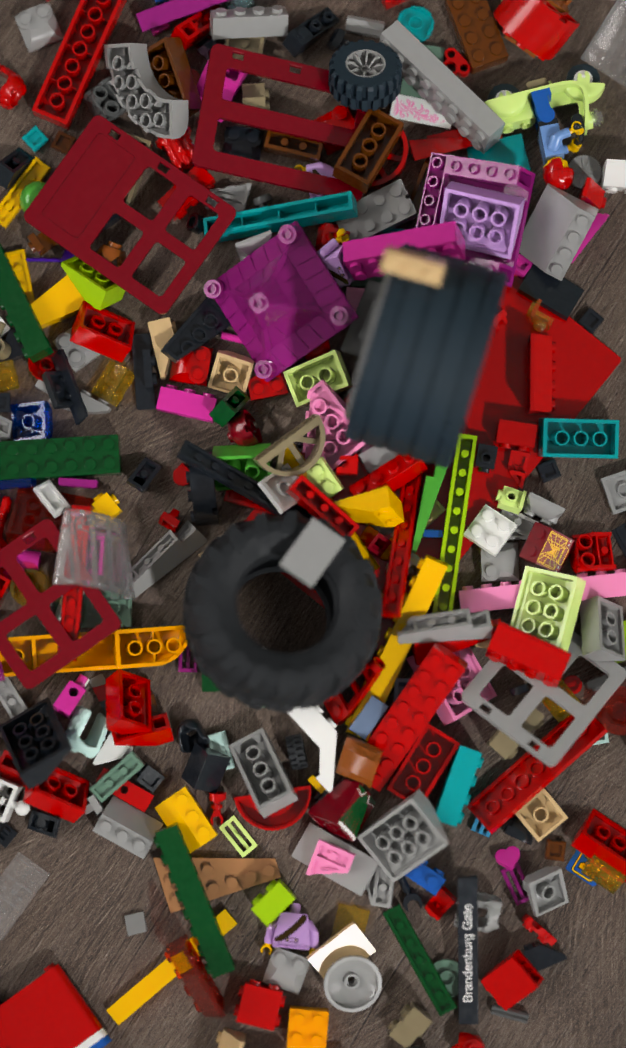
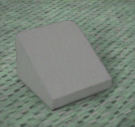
M144 911L125 916L128 936L148 931Z

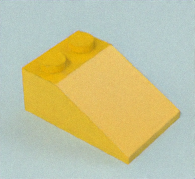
M388 486L334 502L357 523L395 527L404 522L402 502Z

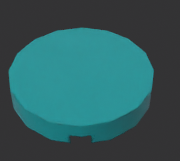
M411 6V8L404 9L398 16V21L420 42H424L431 36L435 24L429 10L421 6Z

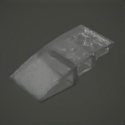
M20 852L17 853L0 876L1 941L50 875Z

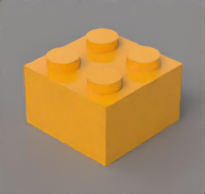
M290 1005L287 1048H326L329 1009Z

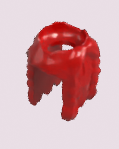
M0 64V75L7 79V82L0 89V105L2 108L11 110L18 105V101L26 94L27 89L19 74Z
M189 126L181 138L164 139L158 137L156 141V146L164 150L172 165L182 172L183 169L187 170L190 166H194L192 163L194 144L190 139L191 128Z

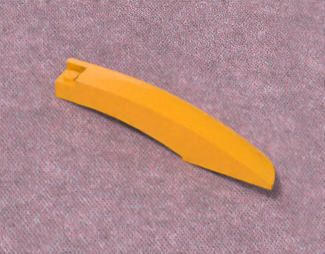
M183 625L118 629L77 657V661L70 662L56 673L151 667L167 664L175 660L188 645ZM80 632L79 638L88 632ZM50 634L7 637L29 670H34L57 654L58 645ZM0 653L4 676H16Z

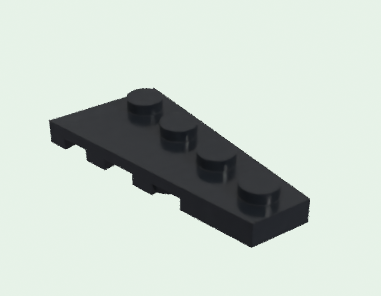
M206 297L161 349V352L174 363H177L229 328L231 324L220 306L211 298Z

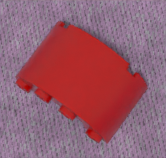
M502 0L495 9L493 16L503 28L502 32L507 37L514 38L519 48L522 50L528 49L542 61L545 59L552 60L580 25L567 12L560 13L547 0Z

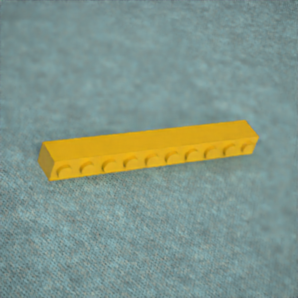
M427 554L424 559L420 558L416 567L419 569L417 576H412L408 585L411 589L408 594H404L401 618H393L394 626L392 629L388 628L384 637L387 641L384 646L380 645L376 654L385 663L386 668L381 672L354 714L346 720V732L359 737L348 728L372 695L385 704L412 643L398 644L397 633L403 630L410 617L426 615L447 570V563ZM364 680L362 687L365 685L367 680ZM370 732L369 735L366 737V739H365L366 741H368L371 732Z

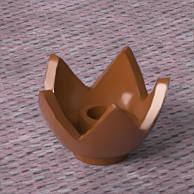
M108 241V244L101 245L96 253L109 262L116 259L118 267L126 259L125 251L122 250L123 245L113 241Z

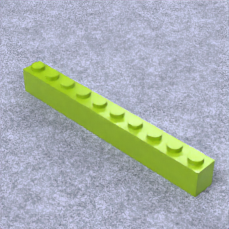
M461 434L454 453L439 560L447 563L448 567L433 598L431 614L453 610L477 436Z

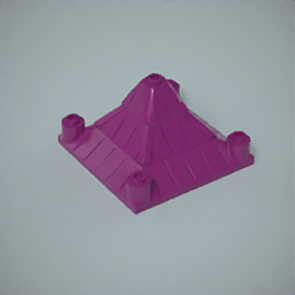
M294 221L290 225H283L275 237L256 249L217 279L208 280L204 285L205 295L216 300L241 342L246 347V350L255 361V374L257 377L265 379L266 382L271 381L359 318L298 221Z

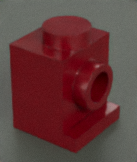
M370 525L359 536L365 541L363 545L379 557H381L391 543L390 540Z

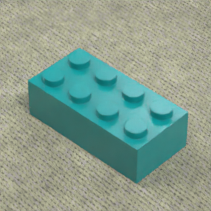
M539 418L538 457L618 459L619 420Z
M459 745L455 751L435 807V812L440 822L454 827L457 826V823H462L464 817L462 812L463 806H467L471 795L468 792L470 787L475 786L478 777L475 775L477 768L481 769L484 758L481 757V752Z

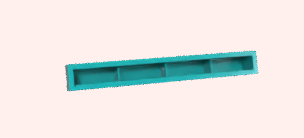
M348 191L236 212L235 219L217 243L252 237L269 230L272 233L279 232L283 225H290L294 221H298L301 227L356 218L358 217L357 201L353 193ZM218 216L203 218L204 236Z

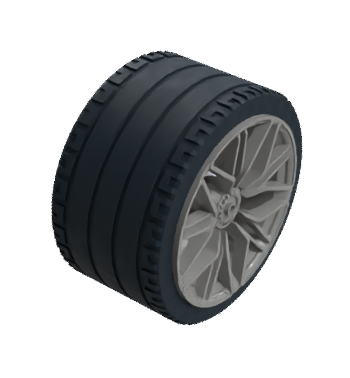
M405 243L401 245L400 249L447 261L441 285L439 287L387 272L345 412V418L348 419L345 436L357 442L361 440L364 444L381 449L384 447L387 448V451L404 456L408 454L411 455V458L427 463L434 462V465L447 468L452 462L474 395L502 301L507 275L497 270L490 271L489 268L474 263L467 264L464 260L447 255L443 257L440 253L424 248L420 250L417 249V246Z

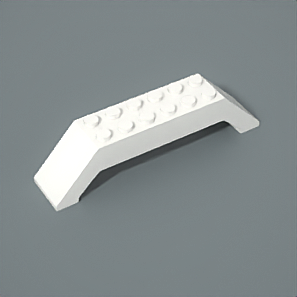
M318 705L305 709H300V707L294 708L292 712L287 713L319 746L320 774L316 776V779L330 793L333 790L337 740L335 728L337 725L330 717L327 720L323 717L322 713L324 711Z

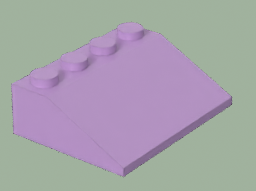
M451 181L445 188L440 223L456 222L465 239V249L511 259L522 219L525 198Z

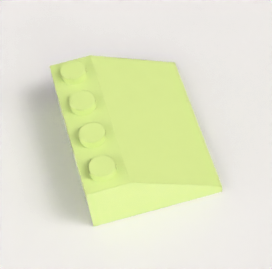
M525 566L510 626L568 652L586 581L576 576Z

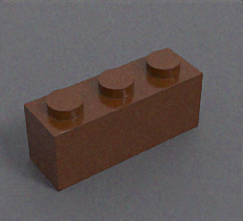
M269 130L267 131L264 143V152L309 163L320 162L324 143Z

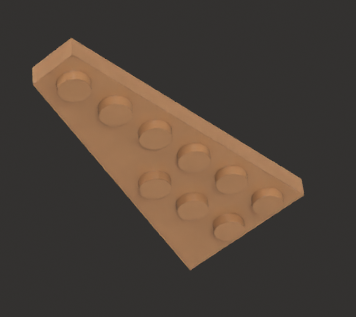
M153 857L170 913L185 909L183 902H179L176 897L175 891H177L175 883L171 884L168 873H170L168 865L164 866L161 857ZM192 857L209 901L281 877L276 858Z

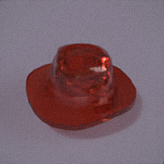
M619 686L596 715L597 720L607 731L615 735H626V687Z

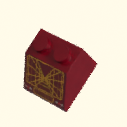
M535 521L519 557L544 570L560 573L575 541Z

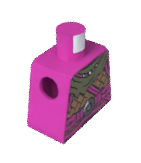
M82 674L78 676L75 682L70 680L53 704L54 710L70 720L77 707L85 698L87 690L84 688L90 680ZM73 691L78 693L74 697L70 695Z

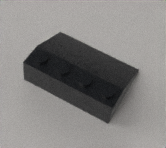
M48 697L0 725V733L15 768L29 790L47 780L72 750L68 737Z

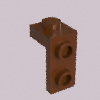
M32 233L27 236L30 240L28 246L33 253L37 251L40 256L58 245L43 233H39L37 236Z

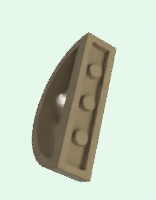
M312 414L255 456L253 461L265 471L279 476H296L306 472L318 461L325 446V428L321 417L317 414ZM315 428V439L303 437ZM294 442L314 444L310 455L305 461L294 446ZM289 448L299 465L291 469L282 470L285 449ZM277 456L276 467L273 469L266 463Z

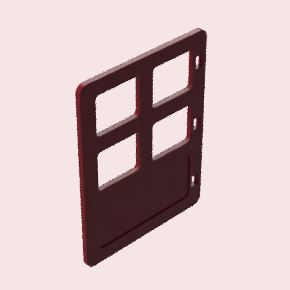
M99 115L92 118L24 213V219L28 224L160 315H164L170 310L236 217V210L233 206ZM111 130L121 135L118 140L109 135ZM160 163L170 169L166 174L158 169ZM147 168L153 169L176 185L175 191L153 220H149L124 202L128 193ZM188 197L195 198L218 214L217 220L196 249H191L166 231L167 226ZM208 197L218 202L215 208L206 202ZM114 214L119 215L143 232L142 237L120 267H116L91 249V245ZM156 243L161 244L185 261L184 266L162 296L156 295L133 278V274Z

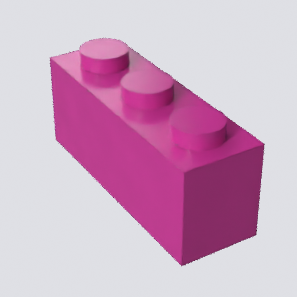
M166 384V387L161 386L156 410L213 423V418L209 413L217 406L218 400L214 398L215 395L203 393V395L195 394V390L185 388L184 391L177 390V386Z

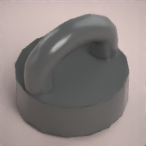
M267 193L254 198L253 202L255 207L260 206L261 208L270 206L269 202L273 199L271 194Z

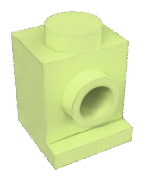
M504 486L502 490H498L495 499L498 501L497 508L519 515L523 508L527 491Z

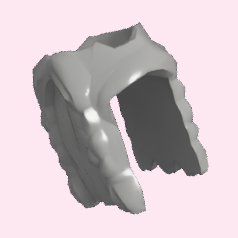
M478 892V907L488 909L485 917H478V931L488 933L499 929V915L503 905L500 897ZM455 913L454 926L457 928L458 913Z

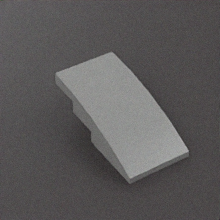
M310 822L291 856L309 866L319 839L355 853V858L348 873L322 875L362 896L379 866L373 857Z

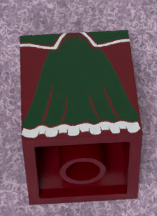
M344 779L330 793L309 809L308 814L323 830L354 842L376 802L371 797L372 794L363 788L364 785L361 782Z

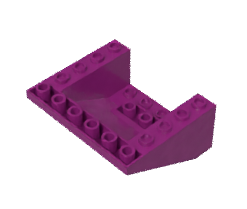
M431 152L416 228L440 223L445 188L451 181L525 198L522 219L511 259L465 249V263H474L487 267L490 271L497 270L506 273V287H512L536 174L518 165Z

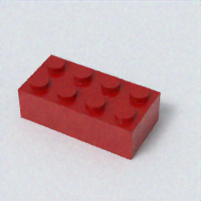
M428 723L408 751L386 789L403 800L420 789L427 798L460 743Z

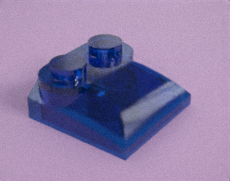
M48 401L11 404L13 441L50 439L52 437L53 417L52 408Z

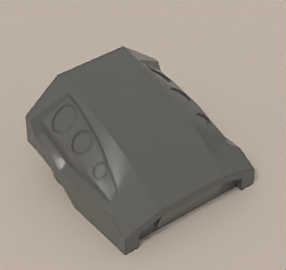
M111 76L101 81L84 95L87 108L94 116H102L110 122L127 112L125 108L120 106L116 98V90L110 84Z

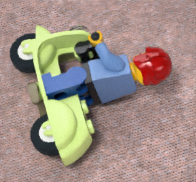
M588 64L573 66L567 74L566 81L552 83L551 81L547 82L546 78L527 82L526 87L529 90L521 92L513 85L499 84L490 91L488 100L484 102L505 122L502 131L504 134L511 133L519 128L528 129L535 124L544 164L542 168L543 180L546 185L549 183L561 190L568 189L574 180V170L569 168L568 162L564 160V155L568 154L569 151L578 152L582 146L581 143L584 140V135H587V130L593 129L594 126L598 128L603 122L602 112L598 111L597 108L589 111V104L601 97L605 84L600 83L599 73L593 66ZM567 104H578L579 114L572 116L571 128L567 127L560 130L558 120L555 118V112L552 108ZM575 133L576 138H573L569 145H563L562 140Z

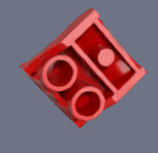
M591 532L570 537L575 541L570 551L571 567L575 574L587 571H610L616 569L611 545L612 532Z

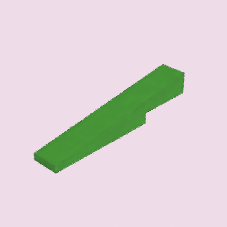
M435 465L433 477L426 476L424 480L412 553L417 552L447 468Z

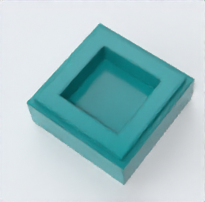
M36 125L22 137L23 141L34 153L49 141Z

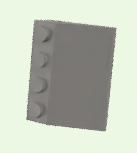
M548 183L524 228L519 253L543 272L562 281L599 209Z
M420 789L372 822L357 836V839L393 883L450 844L432 804Z

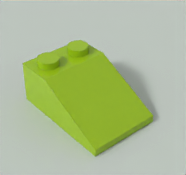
M76 256L61 263V267L81 296L93 308L102 310L122 300L125 290Z

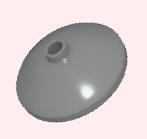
M359 955L345 956L336 960L328 968L323 982L324 992L328 1001L337 1009L345 1012L362 1011L370 1007L377 1000L382 988L381 974L371 960ZM349 977H354L352 981H348Z

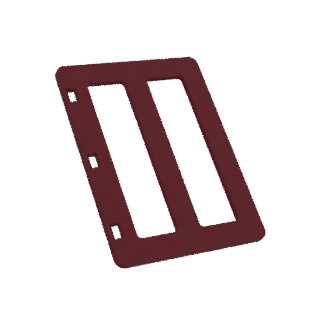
M222 44L213 45L210 50L194 142L193 165L198 168L321 196L351 191L358 202L362 198L363 192L339 179L214 150L217 123L220 119L346 148L367 111L357 109L354 129H348L224 100L222 94L226 70H234L330 93L328 86L329 70ZM233 53L244 55L243 60L232 58ZM290 67L301 69L300 74L289 72Z

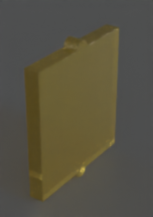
M339 903L331 937L352 921L365 934L370 911L357 908L356 905L349 906Z

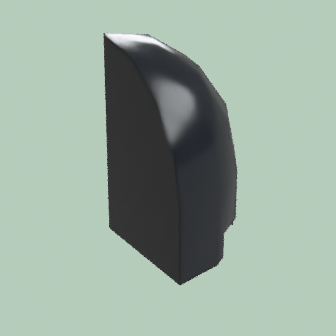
M513 815L503 832L531 845L533 840L532 834L518 817Z

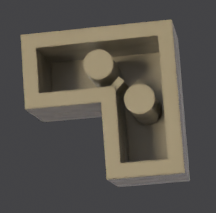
M265 83L242 84V104L270 110L269 102L266 103V100H269V89H265Z
M411 1002L410 1005L406 1004L400 1011V1018L398 1020L394 1019L388 1026V1029H390L388 1032L389 1036L404 1048H409L418 1036L421 1037L432 1023L431 1016L414 1002Z

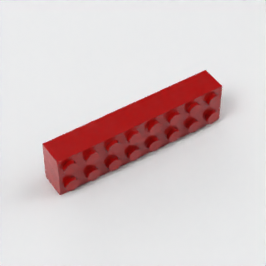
M80 0L33 105L32 112L34 116L67 130L70 129L104 53V45L108 44L127 0Z
M435 642L367 741L370 745L384 750L371 786L378 792L382 790L468 666L467 662L438 642Z

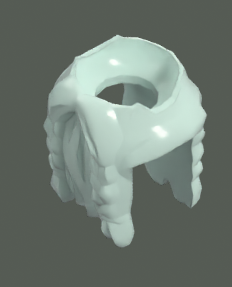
M79 705L70 719L65 733L72 746V752H80L85 757L92 759L98 754L107 734L106 717L103 713L99 712L88 737L85 740H81L80 736L91 715V710Z

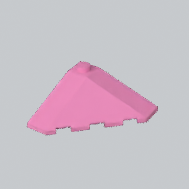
M322 379L307 393V399H310L309 411H306L305 419L312 414H317L321 417L326 439L320 457H324L334 471L336 467L346 462V460H339V457L353 456L367 444H364L361 440L357 442L346 438L345 429L348 419L345 418L347 404ZM315 428L307 433L308 438L315 439ZM303 443V453H306L305 460L310 455L314 444Z

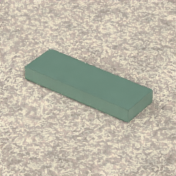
M132 750L89 789L103 803L137 773L145 763Z

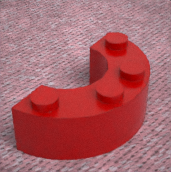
M311 784L293 787L299 800L265 818L257 810L251 794L235 796L234 801L241 816L251 825L263 830H281L296 823L306 812L311 798Z

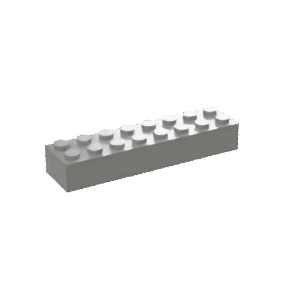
M398 20L381 33L379 42L384 43L386 47L392 48L400 57L402 77L409 86H413L423 99L429 101L433 109L440 112L449 124H453L458 129L460 135L466 137L476 150H480L484 154L500 140L505 122Z

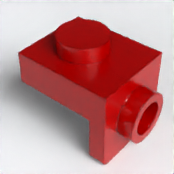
M443 885L436 896L433 895L428 900L424 908L431 917L438 921L457 901V898Z

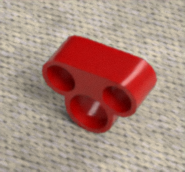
M455 48L446 49L444 54L445 62L443 64L445 66L448 64L454 65L456 70L453 73L456 76L467 77L470 72V64ZM448 53H453L454 57H449ZM464 66L467 70L462 71L460 68Z

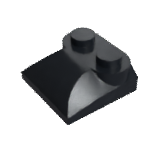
M239 126L226 127L223 153L260 161L264 131Z

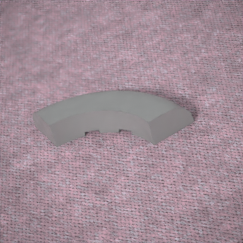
M121 43L104 45L106 68L110 70L112 78L110 84L115 88L116 98L120 106L128 112V117L136 125L144 128L145 132L152 133L156 137L164 139L181 138L188 128V100H181L171 96L159 85L150 67L147 44Z

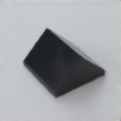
M195 742L181 777L193 789L217 793L231 757Z

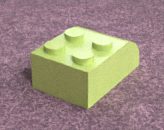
M337 350L330 351L283 372L297 408L310 405L307 393L322 379L337 394L353 386L341 353Z

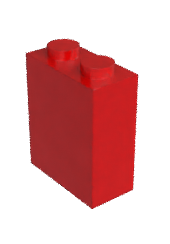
M517 949L486 972L480 982L483 984L484 989L489 991L495 998L497 1004L507 1011L536 990L544 978L521 951Z

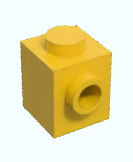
M100 493L93 499L95 502L92 504L94 507L92 511L99 519L102 517L107 523L123 512L118 506L120 501L114 494Z

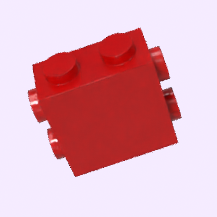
M250 979V982L246 981L245 986L241 985L238 994L239 997H242L240 1005L236 1004L233 1015L237 1016L236 1022L274 1031L275 1026L279 1027L281 1015L278 1012L280 1007H284L286 999L280 986L275 984H269V986L261 985V981Z

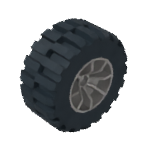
M374 40L351 41L346 46L342 45L333 53L329 61L328 86L330 93L338 102L341 101L343 106H349L352 110L361 109V111H367L372 109V111H375L379 107H386L400 93L402 79V62L399 59L400 57L389 46L386 47L381 42L375 43Z

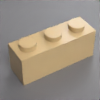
M388 245L380 270L440 287L447 261Z

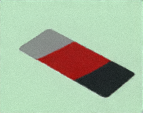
M99 674L89 679V682L106 713V680L103 674Z

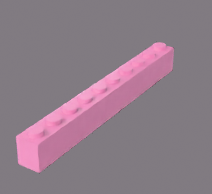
M616 569L614 574H607V571L595 572L596 576H588V573L576 574V577L586 581L581 601L595 596L602 598L626 596V569ZM519 580V584L512 585L511 581L500 582V586L492 587V583L482 584L479 589H473V586H464L461 591H458L459 608H469L470 613L484 610L513 609L522 580Z

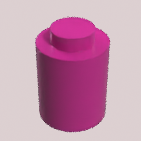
M26 550L18 555L17 560L23 569L39 571L41 552Z

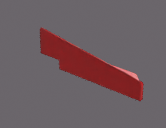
M458 129L427 135V139L409 140L411 155L414 161L431 157V152L444 154L472 146V143L466 137L460 135Z
M491 619L492 637L501 619ZM489 639L441 641L438 643L454 653ZM435 642L412 643L414 660L417 666L421 664Z

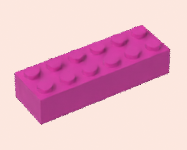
M451 221L343 242V263L354 280L362 281L371 277H383L387 272L380 270L388 245L400 248L401 245L406 243L417 246V249L420 250L424 248L440 253L443 257L447 255L460 260H466L465 239L456 222Z

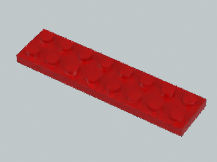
M569 714L540 741L547 747H553L575 720L574 716ZM594 717L557 765L553 767L545 765L527 751L468 803L466 807L492 835L608 732L607 729ZM535 744L532 748L538 751L540 746Z

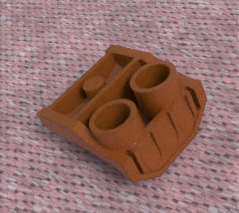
M347 736L335 772L371 788L384 750L376 748L365 741Z

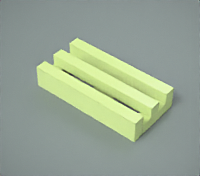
M235 815L219 827L242 858L258 846ZM232 821L235 822L252 846L249 847L231 824ZM226 826H228L231 829V831L235 834L238 840L246 848V851L243 852V850L239 847V845L235 842L232 836L225 829Z

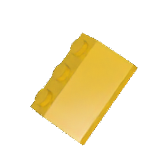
M187 786L154 807L166 826L178 822L190 853L218 835V832L210 823V820Z

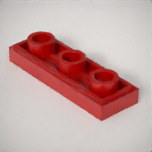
M103 768L96 782L109 771L108 768ZM129 780L113 793L116 797L144 813L155 796ZM123 786L128 788L127 793L122 792Z

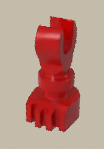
M209 792V801L213 802L211 804L213 814L210 818L212 825L214 822L213 818L216 816L220 818L221 825L223 824L224 817L221 813L223 804L221 802L226 799V792Z

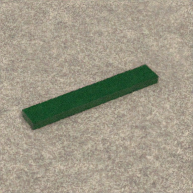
M400 903L383 912L386 921L439 1016L441 1017L457 1008L455 1001Z

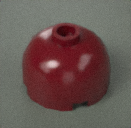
M246 409L237 412L228 423L229 432L227 433L231 443L235 442L236 445L245 447L253 446L263 441L259 427L256 429L253 423L255 419Z

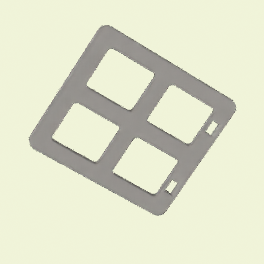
M574 631L568 650L572 654L564 673L578 656H582V637ZM584 657L608 675V679L587 705H582L558 686L557 688L546 686L538 679L528 678L524 673L512 670L530 683L533 688L511 715L507 716L480 696L482 690L503 666H506L500 662L489 660L462 692L461 700L545 765L553 767L557 765L626 679V670L615 661H594ZM545 697L550 698L575 718L553 747H547L522 728V724ZM484 704L492 711L490 714H487L479 707ZM531 740L540 746L538 751L528 745Z

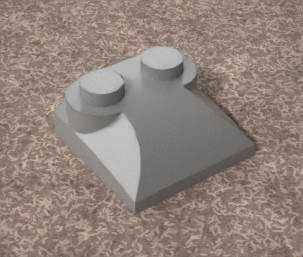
M50 3L36 5L21 11L15 16L29 53L61 41L64 38Z
M271 230L235 243L240 261L273 238Z
M70 328L65 333L59 334L53 343L58 350L64 349L68 362L76 373L101 354L71 342L72 328Z
M532 492L526 496L522 508L524 510L523 514L531 518L537 516L541 518L540 522L548 526L556 525L559 517L565 511V508Z
M518 542L505 543L496 557L480 548L481 582L519 581Z
M547 866L524 878L522 886L528 893L535 917L541 916L569 902L562 868Z
M274 947L262 982L279 985L280 989L299 995L310 961L303 954L286 948Z

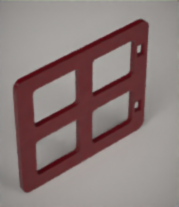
M48 519L41 521L0 550V568H5L27 601L24 606L0 622V653L25 688L32 689L120 628L121 620L53 521ZM34 533L37 539L27 545L24 539ZM43 538H47L70 573L41 593L22 568L17 557ZM80 586L103 621L88 633L73 641L51 610L50 605L74 587ZM36 615L54 639L60 651L34 670H29L7 638V635Z

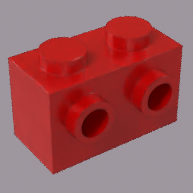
M499 419L495 444H498L499 448L510 449L511 446L518 447V451L529 452V449L533 450L535 447L538 425Z

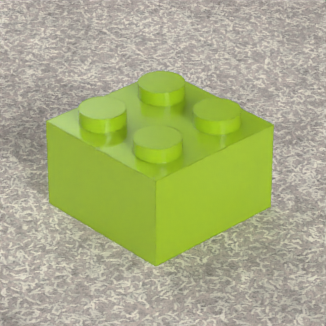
M281 879L277 882L275 880L271 881L266 887L267 891L263 895L259 893L251 902L253 904L251 910L266 926L296 899V895Z

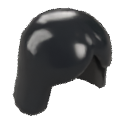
M187 719L179 724L177 737L181 752L191 753L195 742L204 746L210 743V738L206 735L203 726L197 719ZM196 730V734L192 736L187 735V733Z

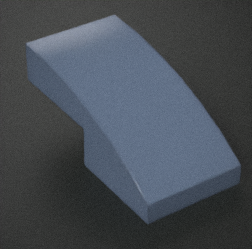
M372 695L348 729L365 740L388 706Z

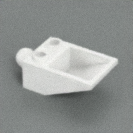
M1 776L0 822L6 823L9 822L14 809L18 815L24 816L29 813L30 805L24 803L23 800L17 802L23 785ZM9 788H13L11 795L8 793ZM3 805L6 807L4 813L1 811Z

